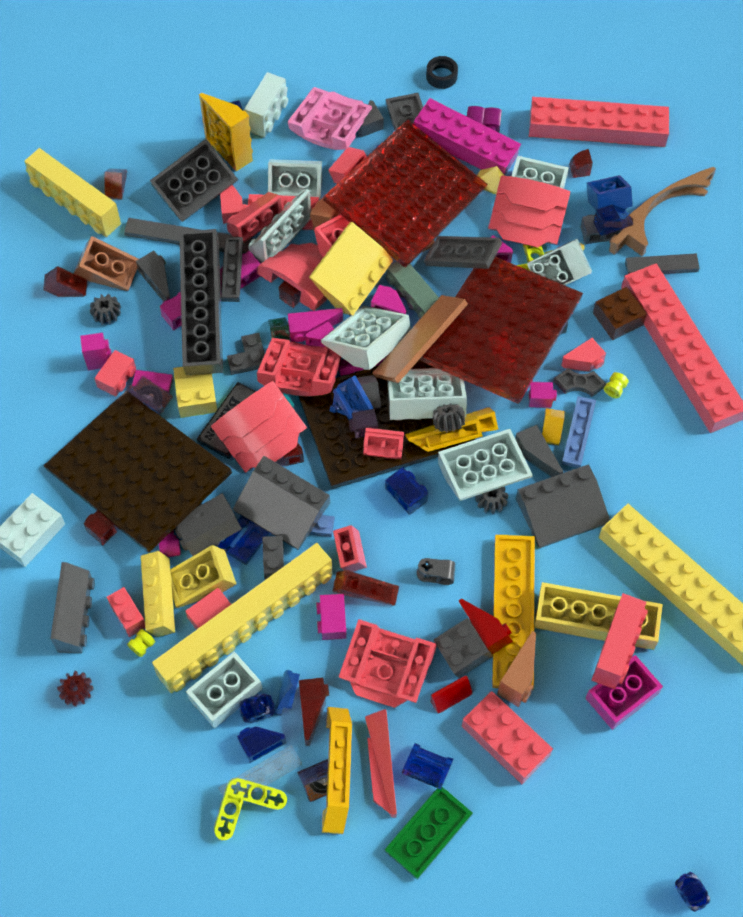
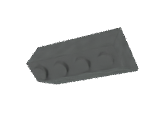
M67 562L61 563L50 639L57 652L82 653L83 647H86L87 644L85 628L89 627L90 618L87 614L88 609L92 607L90 592L94 590L95 579L92 578L89 570Z

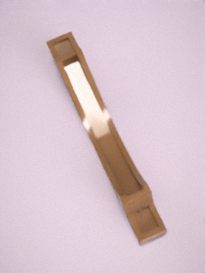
M711 167L679 180L646 200L628 215L627 223L623 226L622 231L611 238L609 251L615 255L626 244L643 256L648 246L644 222L651 210L661 202L682 195L705 196L708 191L704 188L710 186V181L713 179L716 168Z

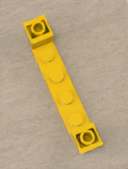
M327 707L326 728H329L327 799L326 808L322 812V833L343 834L349 810L352 721L348 709Z

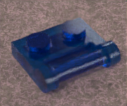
M240 516L237 521L241 530L230 535L223 542L221 541L217 547L225 550L227 554L247 565L263 544L262 537H268L269 532L245 517ZM243 528H247L245 533L242 535V537L239 539L236 545L232 548L230 546L232 542L239 535Z
M414 743L403 767L402 774L441 790L454 759L451 757L445 758Z

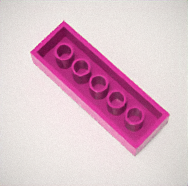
M429 98L414 120L411 132L412 135L481 170L497 166L504 175L507 174L517 158L521 143Z

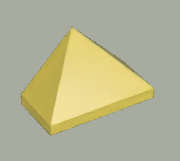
M497 166L479 171L472 185L497 195L500 177L505 175Z

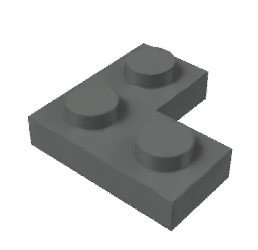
M259 333L241 336L245 352L227 356L231 375L259 369L265 355Z

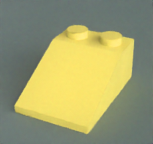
M183 367L173 368L180 418L215 413L217 411L212 374L186 375Z
M214 545L209 546L170 569L172 597L176 608L198 602L217 588L223 593L236 585L225 550Z

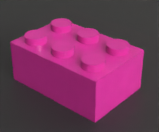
M635 655L630 659L629 668L622 684L618 683L616 688L613 689L598 683L588 691L585 699L613 730L656 697L663 686Z

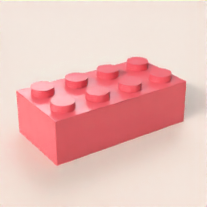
M624 593L622 594L591 681L613 689L616 688L618 683H623L629 668L630 659H632L635 651V644L642 630V624L648 610L644 609L646 601Z
M492 691L463 718L462 727L521 784L551 756L553 748Z

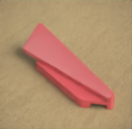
M384 709L365 716L370 738H367L373 802L386 810L392 818H396L397 811L387 711Z

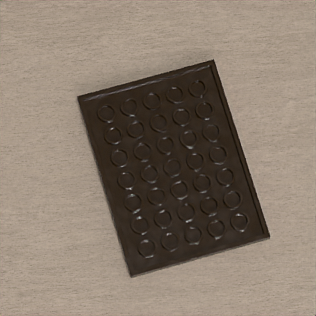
M437 348L425 352L411 369L446 367ZM378 366L370 370H362L335 378L332 391L328 394L298 396L331 489L436 458L440 451L476 439L429 452L408 441L405 434L434 425L433 418L390 420L387 380L376 378L378 382L381 409L369 411L358 418L354 417L352 419H348L347 416L338 412H330L334 399L333 390L340 383L353 376L358 378L373 375L374 370ZM366 428L404 432L401 459L363 455Z
M127 390L44 464L45 469L148 553L232 474L231 468Z

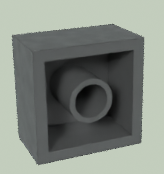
M468 618L434 639L452 672L458 678L493 657Z

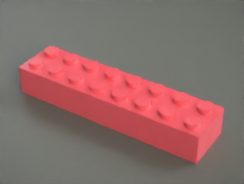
M532 97L529 137L658 147L666 146L669 136V107Z

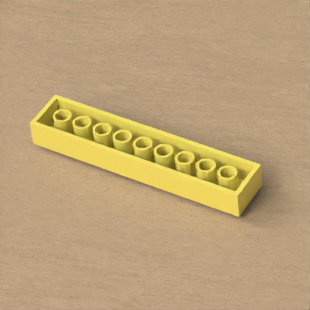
M625 505L602 527L598 538L743 666V603L631 505Z
M318 543L311 546L155 659L152 664L158 678L171 694L174 691L178 692L186 685L185 683L191 679L198 678L208 666H214L223 655L232 653L235 650V646L241 642H247L257 630H263L272 619L281 617L284 610L296 606L302 597L312 594L321 583H327L333 575L332 559Z

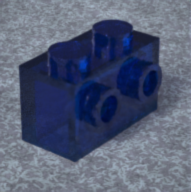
M402 467L385 479V489L409 515L427 503L428 491L424 485L416 481L411 471H407Z

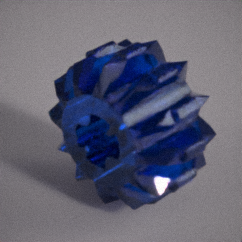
M257 694L245 698L239 703L240 714L244 722L264 721V719H268L275 714L274 701L271 695Z
M692 872L684 873L675 881L677 892L691 911L696 912L709 904L710 896L697 875Z

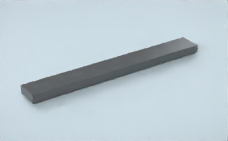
M128 218L124 234L125 236L180 245V231L200 229ZM217 232L219 251L224 252L225 237L233 236ZM250 238L243 243V254L249 251V244L255 238Z

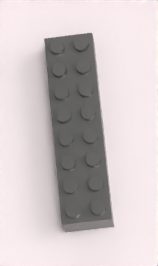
M216 229L180 231L183 369L186 375L223 373L220 261Z

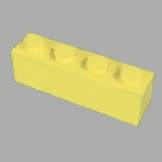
M160 551L141 555L146 631L156 637L175 633L170 558Z

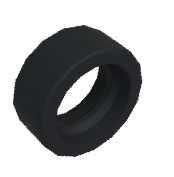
M437 56L428 62L426 79L430 85L438 89H446L456 83L458 65L452 58ZM437 68H446L452 74L446 77H439L432 73V71Z

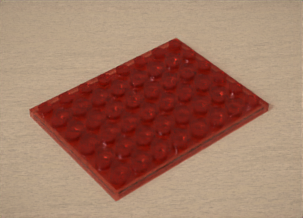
M407 120L325 194L323 201L346 220L358 226L382 246L391 257L406 268L485 190L488 184L411 121Z
M495 257L489 269L473 268L455 296L456 298L465 299L468 303L467 306L419 361L519 404L580 302L583 293Z

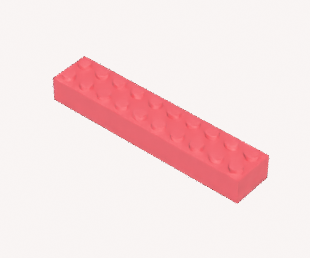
M657 263L625 275L621 288L627 287L646 312L644 326L709 432L712 433L742 421L743 400Z

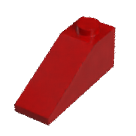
M462 598L458 600L492 655L513 642L509 636L512 632L506 623L502 625L498 618Z

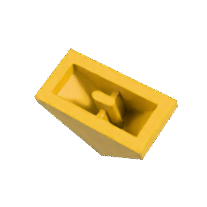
M546 408L542 435L547 444L560 445L564 411Z

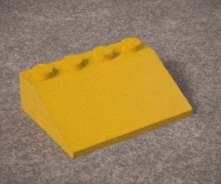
M200 93L199 99L205 139L208 140L211 146L235 171H238L253 161L249 115L235 104Z

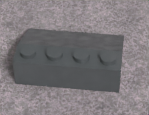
M205 139L152 178L150 182L168 207L181 222H184L237 182L238 178L208 140Z
M263 456L253 470L233 510L274 536H282L284 542L299 550L329 506L330 495L266 456Z
M589 464L517 490L516 501L532 535L535 536L539 549L604 526L610 521L598 482Z

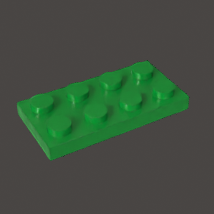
M440 785L385 848V852L418 880L469 820L473 812Z

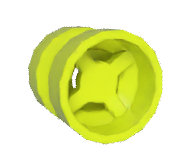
M614 372L609 379L610 382L604 386V392L612 398H620L623 393L622 389L626 388L629 380L625 375Z
M140 629L136 633L135 639H131L127 646L142 658L146 653V649L152 647L156 641L145 630Z

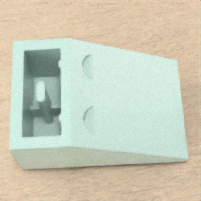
M578 239L570 241L527 263L541 296L592 273V269Z

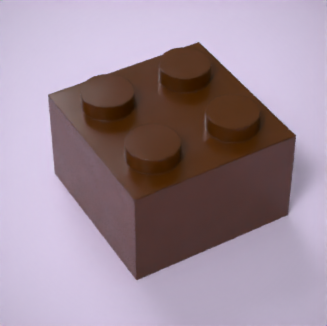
M627 287L596 301L593 310L594 316L612 341L643 326L647 315Z

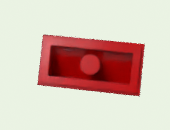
M467 675L431 695L430 702L437 713L447 710L472 695Z

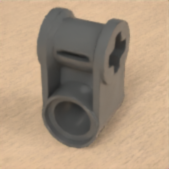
M430 558L421 559L418 564L417 577L422 582L451 585L454 583L455 562Z

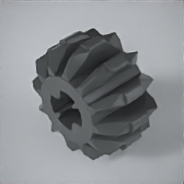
M109 293L106 297L102 294L100 298L94 297V302L90 303L91 316L95 322L100 321L102 325L105 322L110 325L111 320L117 321V316H121L120 303L115 296L111 297Z
M452 403L449 405L443 404L442 407L438 406L437 410L433 411L435 429H439V432L446 431V433L461 429V426L465 425L463 407H460L458 404L452 405Z
M505 486L475 496L478 508H484L485 513L491 510V513L494 514L495 509L501 512L503 507L507 505L508 499Z

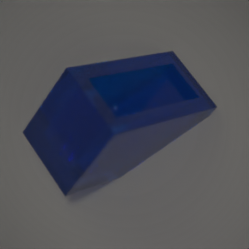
M613 204L596 209L593 223L600 236L633 225V221L626 209Z
M256 726L240 731V735L237 736L238 743L249 763L286 744L284 734Z

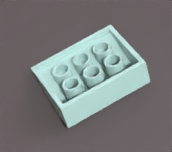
M308 189L296 196L291 202H287L282 212L276 214L268 227L265 226L260 235L250 242L249 251L260 263L282 251L311 220V200Z
M363 306L325 336L321 342L353 366L370 370L387 356L411 330L409 315Z
M461 367L410 369L399 383L387 381L390 420L433 418V411L437 410L438 406L442 407L443 404L449 405L450 403L463 407L466 417L467 396Z
M511 429L438 452V465L445 480L459 501L533 477Z

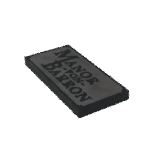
M237 382L200 433L197 442L230 459L232 454L219 439L211 425L256 391Z

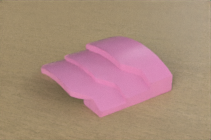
M313 87L287 123L291 131L313 144L334 150L348 149L356 138L355 134L364 123V119L371 111L372 106L364 104L363 101L342 96L334 91L328 92Z

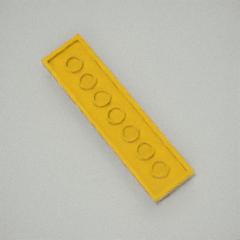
M495 534L493 616L498 618L502 625L505 623L508 625L512 632L509 636L513 642L493 654L492 688H499L500 681L531 632H534L535 536ZM533 672V680H532V683H531V685H533V686H534V672Z

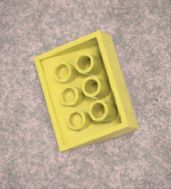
M350 222L309 278L335 308H342L343 314L354 315L391 265L393 259L382 246L353 222Z

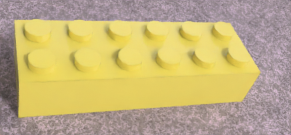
M38 148L24 161L32 186L41 189L47 197H52L59 206L67 208L70 214L78 216L85 225L89 224L96 233L102 234L107 238L121 225L117 205L114 201L42 149Z
M542 582L534 628L605 641L621 596ZM646 601L644 609L648 610L635 647L655 649L659 640L663 604Z

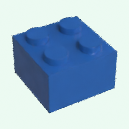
M620 175L586 182L588 203L598 214H606L615 210L624 211L629 207H633L632 188Z

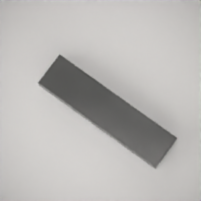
M225 237L221 302H240L243 237Z
M697 253L629 257L625 259L627 274L656 263L663 274L699 272L700 269Z

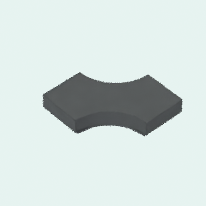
M566 369L553 380L565 394L571 391H582L591 397L604 389L606 385L594 371L588 374H578L570 369Z

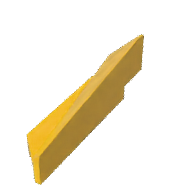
M490 407L466 414L465 425L461 426V429H456L455 432H439V429H435V425L405 434L408 441L429 452L482 437V432L499 429L495 412Z

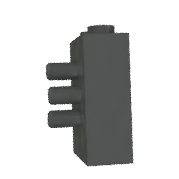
M222 493L204 504L198 505L174 530L179 539L182 538L180 543L185 551L189 550L192 556L211 545L218 546L221 540L241 530V527Z

